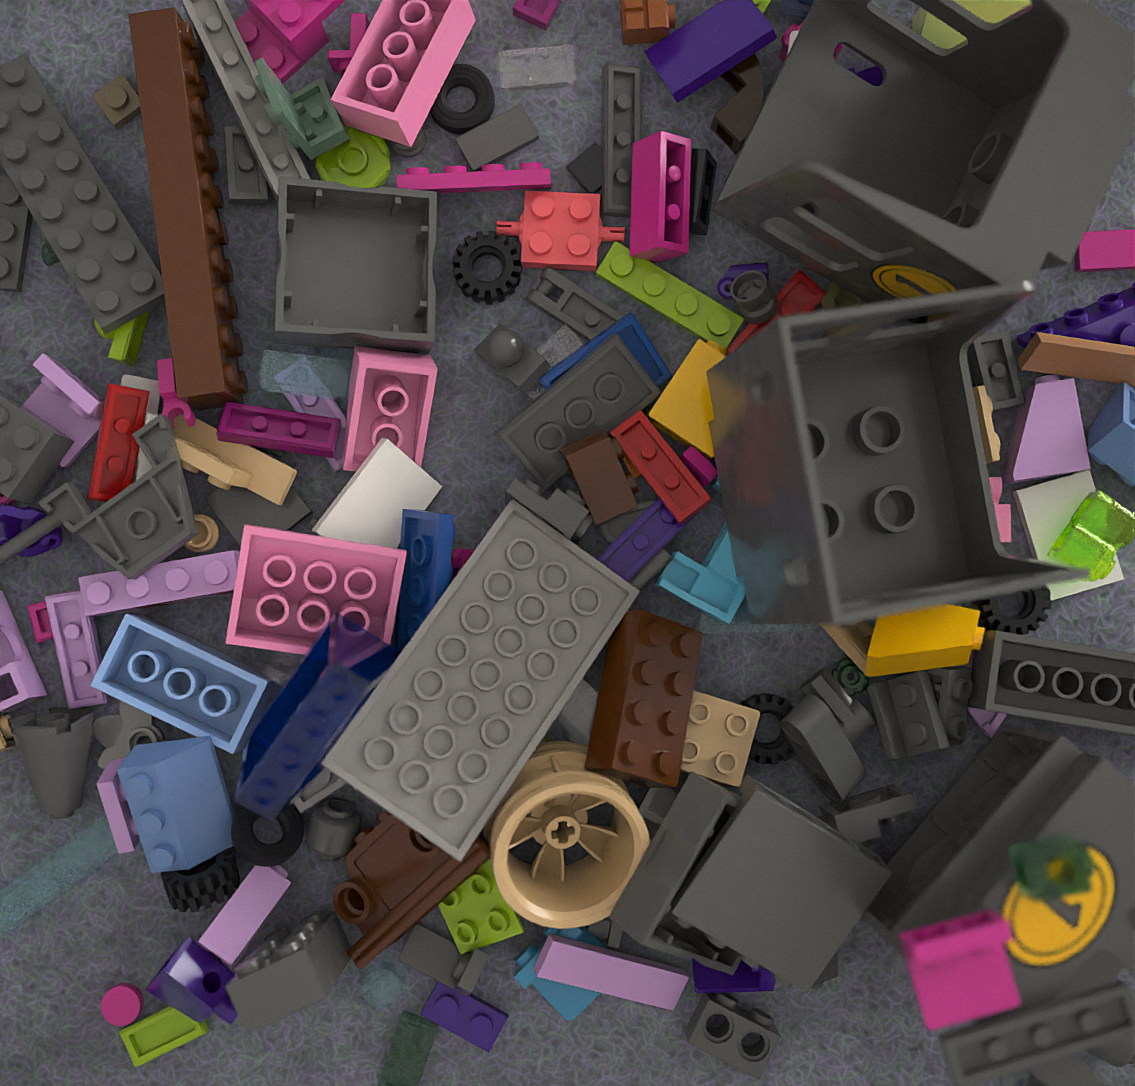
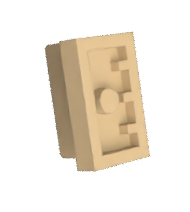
M693 690L680 771L688 774L692 771L708 780L738 788L742 782L760 712Z

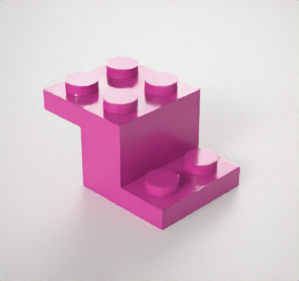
M245 0L249 9L235 21V24L254 63L256 60L263 58L281 83L284 84L329 42L322 21L345 0Z

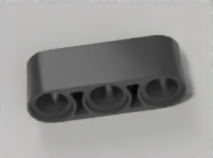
M807 694L780 721L782 731L818 789L831 801L839 804L842 803L866 777L867 772L829 707L818 697Z

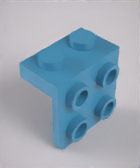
M587 926L576 928L546 927L543 931L545 936L535 946L530 943L516 957L515 962L517 964L515 965L514 978L524 989L531 983L564 1019L572 1021L600 992L536 976L533 968L548 935L553 934L608 948L597 936L587 933Z

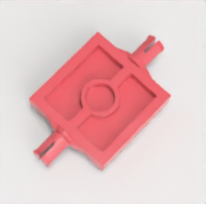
M525 190L524 211L520 221L497 220L496 236L499 237L503 234L506 237H519L522 248V268L545 269L549 267L560 270L596 271L597 253L602 241L624 243L625 226H602L603 222L599 214L600 194Z

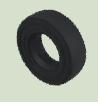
M453 64L429 111L433 120L442 129L453 134H464L489 121L495 105L491 82L481 70L474 66ZM460 86L472 90L476 97L473 107L462 113L451 110L446 103L448 93Z
M274 794L258 795L245 802L236 813L231 827L232 842L239 855L246 861L262 867L276 866L287 861L297 851L304 836V821L297 807L288 799ZM261 817L274 818L282 827L281 839L272 844L261 842L254 834V822Z

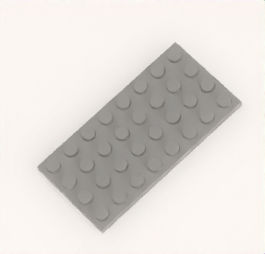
M512 498L320 765L451 857L461 862L640 591Z

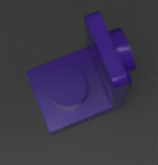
M694 958L691 959L694 990L696 993L774 991L776 979L772 976L771 971L761 965L758 968H754L741 960L736 971L731 975L701 965Z

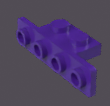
M1135 283L1131 288L1119 293L1106 294L1100 297L1098 302L1084 308L1068 310L1064 313L1063 317L1049 323L1033 325L1029 331L1017 336L1018 345L1026 348L1037 332L1135 347Z

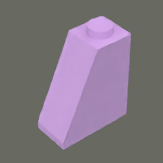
M1054 374L1036 378L1035 385L1023 390L1025 404L1019 406L1001 476L1002 485L1074 474L1091 469L1074 378L1059 380V375Z
M255 865L199 939L198 945L230 971H233L290 889L291 882L286 879L289 875L288 872L279 865L270 867Z

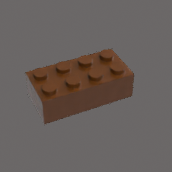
M642 609L625 613L609 637L584 769L647 788H677L703 632Z

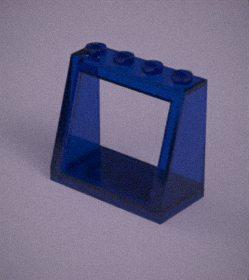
M335 611L246 737L234 801L273 822L314 783L324 769L320 764L401 652Z

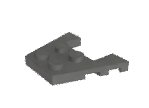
M159 414L132 434L150 462L152 470L92 512L76 485L69 482L64 483L39 502L44 510L48 513H53L63 522L62 525L72 533L82 537L92 546L91 549L128 579H137L198 535L171 421L168 416Z

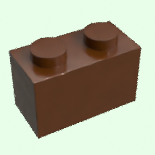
M600 429L560 448L579 495L586 502L585 508L589 510L588 514L594 518L593 522L595 525L638 506L633 494L639 492L631 472L627 471L624 473L619 460L624 458V453L615 436L609 438Z

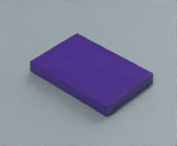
M722 0L644 52L676 103H678L777 39L774 28L752 0Z

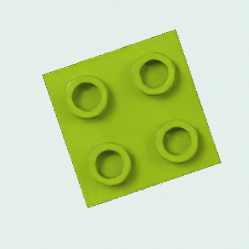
M491 860L487 861L438 905L460 955L473 951L475 948L478 949L525 932L517 912L508 905L498 889Z

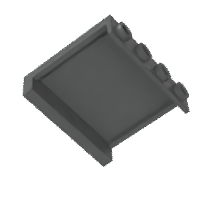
M747 775L738 787L744 798L679 892L674 895L670 902L672 906L670 915L685 928H691L693 925L703 931L706 938L720 948H725L727 945L734 949L739 957L748 965L754 968H758L761 965L771 971L772 976L782 985L789 988L795 985L808 992L891 876L892 871L878 854Z

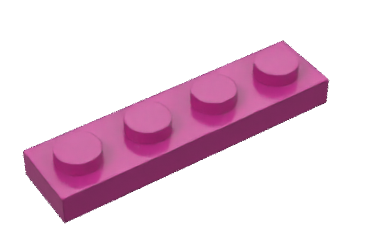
M538 162L519 164L520 170H504L503 164L482 165V171L467 172L466 166L444 167V173L429 174V168L413 167L406 169V175H397V188L434 191L437 194L551 189L550 168L542 169V163Z

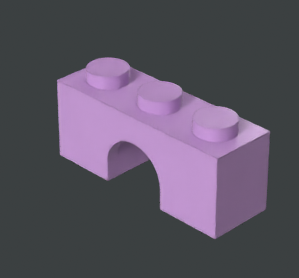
M0 590V713L19 709L48 694L3 591Z

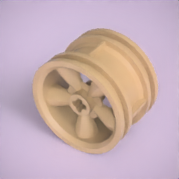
M570 741L539 743L482 828L484 839L488 842L489 850L492 853L490 860L494 877L505 901L515 912L527 920L551 928L582 927L610 916L650 845L646 824L630 797L623 780L584 769L588 746ZM605 802H609L614 806V817L611 827L587 823L588 815L586 810ZM533 836L542 846L534 862L530 865L517 859L508 849ZM576 842L590 853L583 859L564 866L563 849L571 847Z

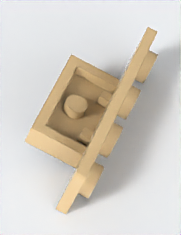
M178 415L174 419L173 433L182 468L194 473H198L201 470L209 474L207 481L222 489L229 490L231 485L247 488L282 506L297 474L296 469L252 446L218 441L216 435L218 428L197 417L195 425L192 427L188 426L184 415Z

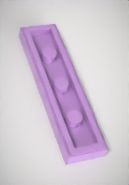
M553 934L548 935L533 968L536 976L672 1011H674L690 977L685 969Z

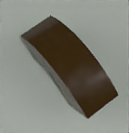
M755 53L720 75L737 94L714 115L710 129L735 154L741 150L763 103L764 80L760 63Z

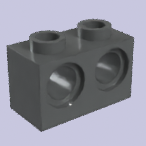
M727 992L716 994L703 993L684 1031L688 1044L759 1080L780 1039L775 1025L772 1024L774 1019L757 1008H752L751 1012H748L737 1006L739 1001ZM713 1014H722L726 1017L724 1023L717 1028L708 1027L706 1025L707 1019ZM756 1032L760 1034L759 1041L752 1046H746L741 1043L747 1033Z

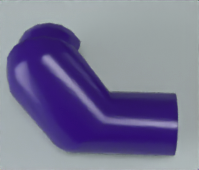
M768 262L731 266L717 284L719 295L724 299H733L730 293L731 284L738 275L746 271H760L769 281Z

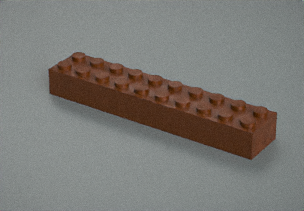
M175 7L130 13L128 16L177 398L199 411L222 408L226 401L244 404L243 394L248 393V382L245 372L243 370L239 371L238 356H243V344L240 334L234 333L233 319H238V307L235 297L229 295L228 282H233L234 276L231 262L229 259H225L223 245L229 244V238L225 223L220 222L218 209L224 208V200L220 186L215 185L213 173L219 171V162L215 149H210L209 136L214 135V125L210 112H205L204 99H209L210 94L206 77L200 75L199 63L205 62L204 51L199 40L194 38L190 23L183 21Z

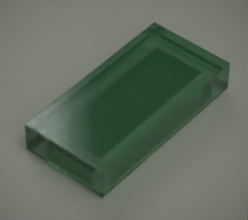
M403 1010L377 1086H418L439 1025L425 1017Z

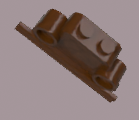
M384 810L377 816L376 819L379 824L375 828L370 826L354 838L353 841L356 846L348 853L345 860L346 869L352 878L347 879L336 887L333 893V905L337 914L344 921L356 924L363 934L347 950L348 956L354 960V964L358 969H363L377 955L402 938L490 860L492 853L489 850L488 842L482 836L478 835L460 862Z

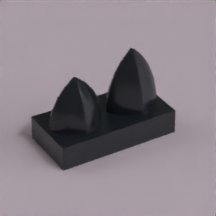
M692 148L689 232L693 235L707 236L717 162L707 148Z

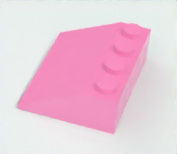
M245 524L225 644L386 666L407 550Z

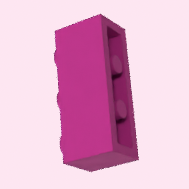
M659 131L633 143L630 226L631 257L660 263L688 254L691 139Z

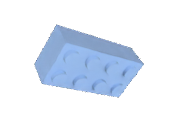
M125 614L90 686L196 737L211 736L213 745L235 754L245 750L278 679L142 614Z

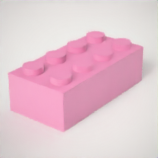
M382 0L330 99L346 126L409 147L412 146L476 21L468 0Z

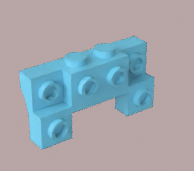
M717 474L710 487L721 493ZM725 521L701 564L679 551L673 552L671 555L673 560L663 569L654 586L683 603L694 606L723 624H730L746 592L743 576L736 577L727 523Z

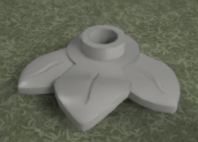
M121 700L119 703V714L107 715L95 720L93 733L96 739L106 747L97 763L102 769H105L108 761L126 758L136 745H140V739L143 736H148L152 743L165 741L162 731L153 725L152 715Z

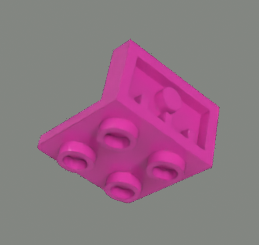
M992 909L898 934L922 1018L929 1030L993 1014L1020 1005L1019 996L1003 946V942L1013 940L1008 920Z

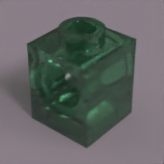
M1067 836L1009 846L1018 891L1030 900L1036 902L1093 892L1090 876L1094 875V864L1090 852L1086 847H1083L1082 842ZM1060 856L1063 863L1062 870L1057 877L1049 879L1047 865L1052 858Z

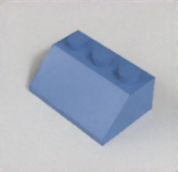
M1123 381L1116 388L1088 432V451L1097 463L1108 465L1119 474L1120 478L1127 485L1135 487V389Z
M211 736L136 745L117 768V772L151 873L190 869L234 846L231 837V827L235 814Z

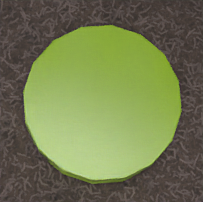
M346 126L350 139L319 155L316 159V169L322 181H333L357 188L381 187L386 182L391 169V154L384 138Z

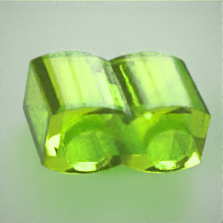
M1101 490L1090 492L1078 506L1068 525L1059 534L1049 549L1047 556L1059 564L1089 567L1091 576L1083 578L1082 580L1085 582H1093L1098 578L1102 580L1113 570L1116 564L1113 558L1118 548L1126 547L1135 538V514Z

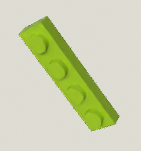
M617 241L614 242L595 273V276L704 342L711 340L725 350L744 321L743 317L650 261L631 257L630 249Z

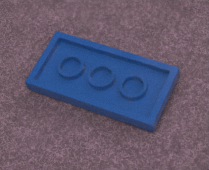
M403 509L400 549L407 550L396 610L393 662L400 655L452 581L451 552L452 543L456 535L453 514Z

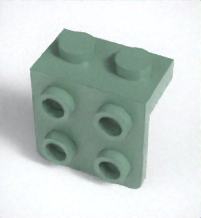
M263 58L255 61L260 74L255 77V80L263 95L269 99V102L265 104V108L275 125H284V132L294 149L301 147L309 159L312 160L350 139L342 118L330 100L333 93L324 77L290 94Z

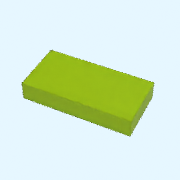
M169 1005L122 1028L119 1033L136 1068L207 1033L209 1028L205 1019L201 1023L196 1022Z

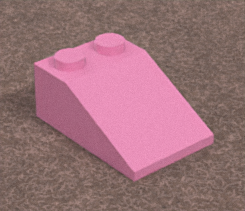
M361 346L354 347L348 393L343 470L357 471L382 438H387L421 467L438 371L430 355Z

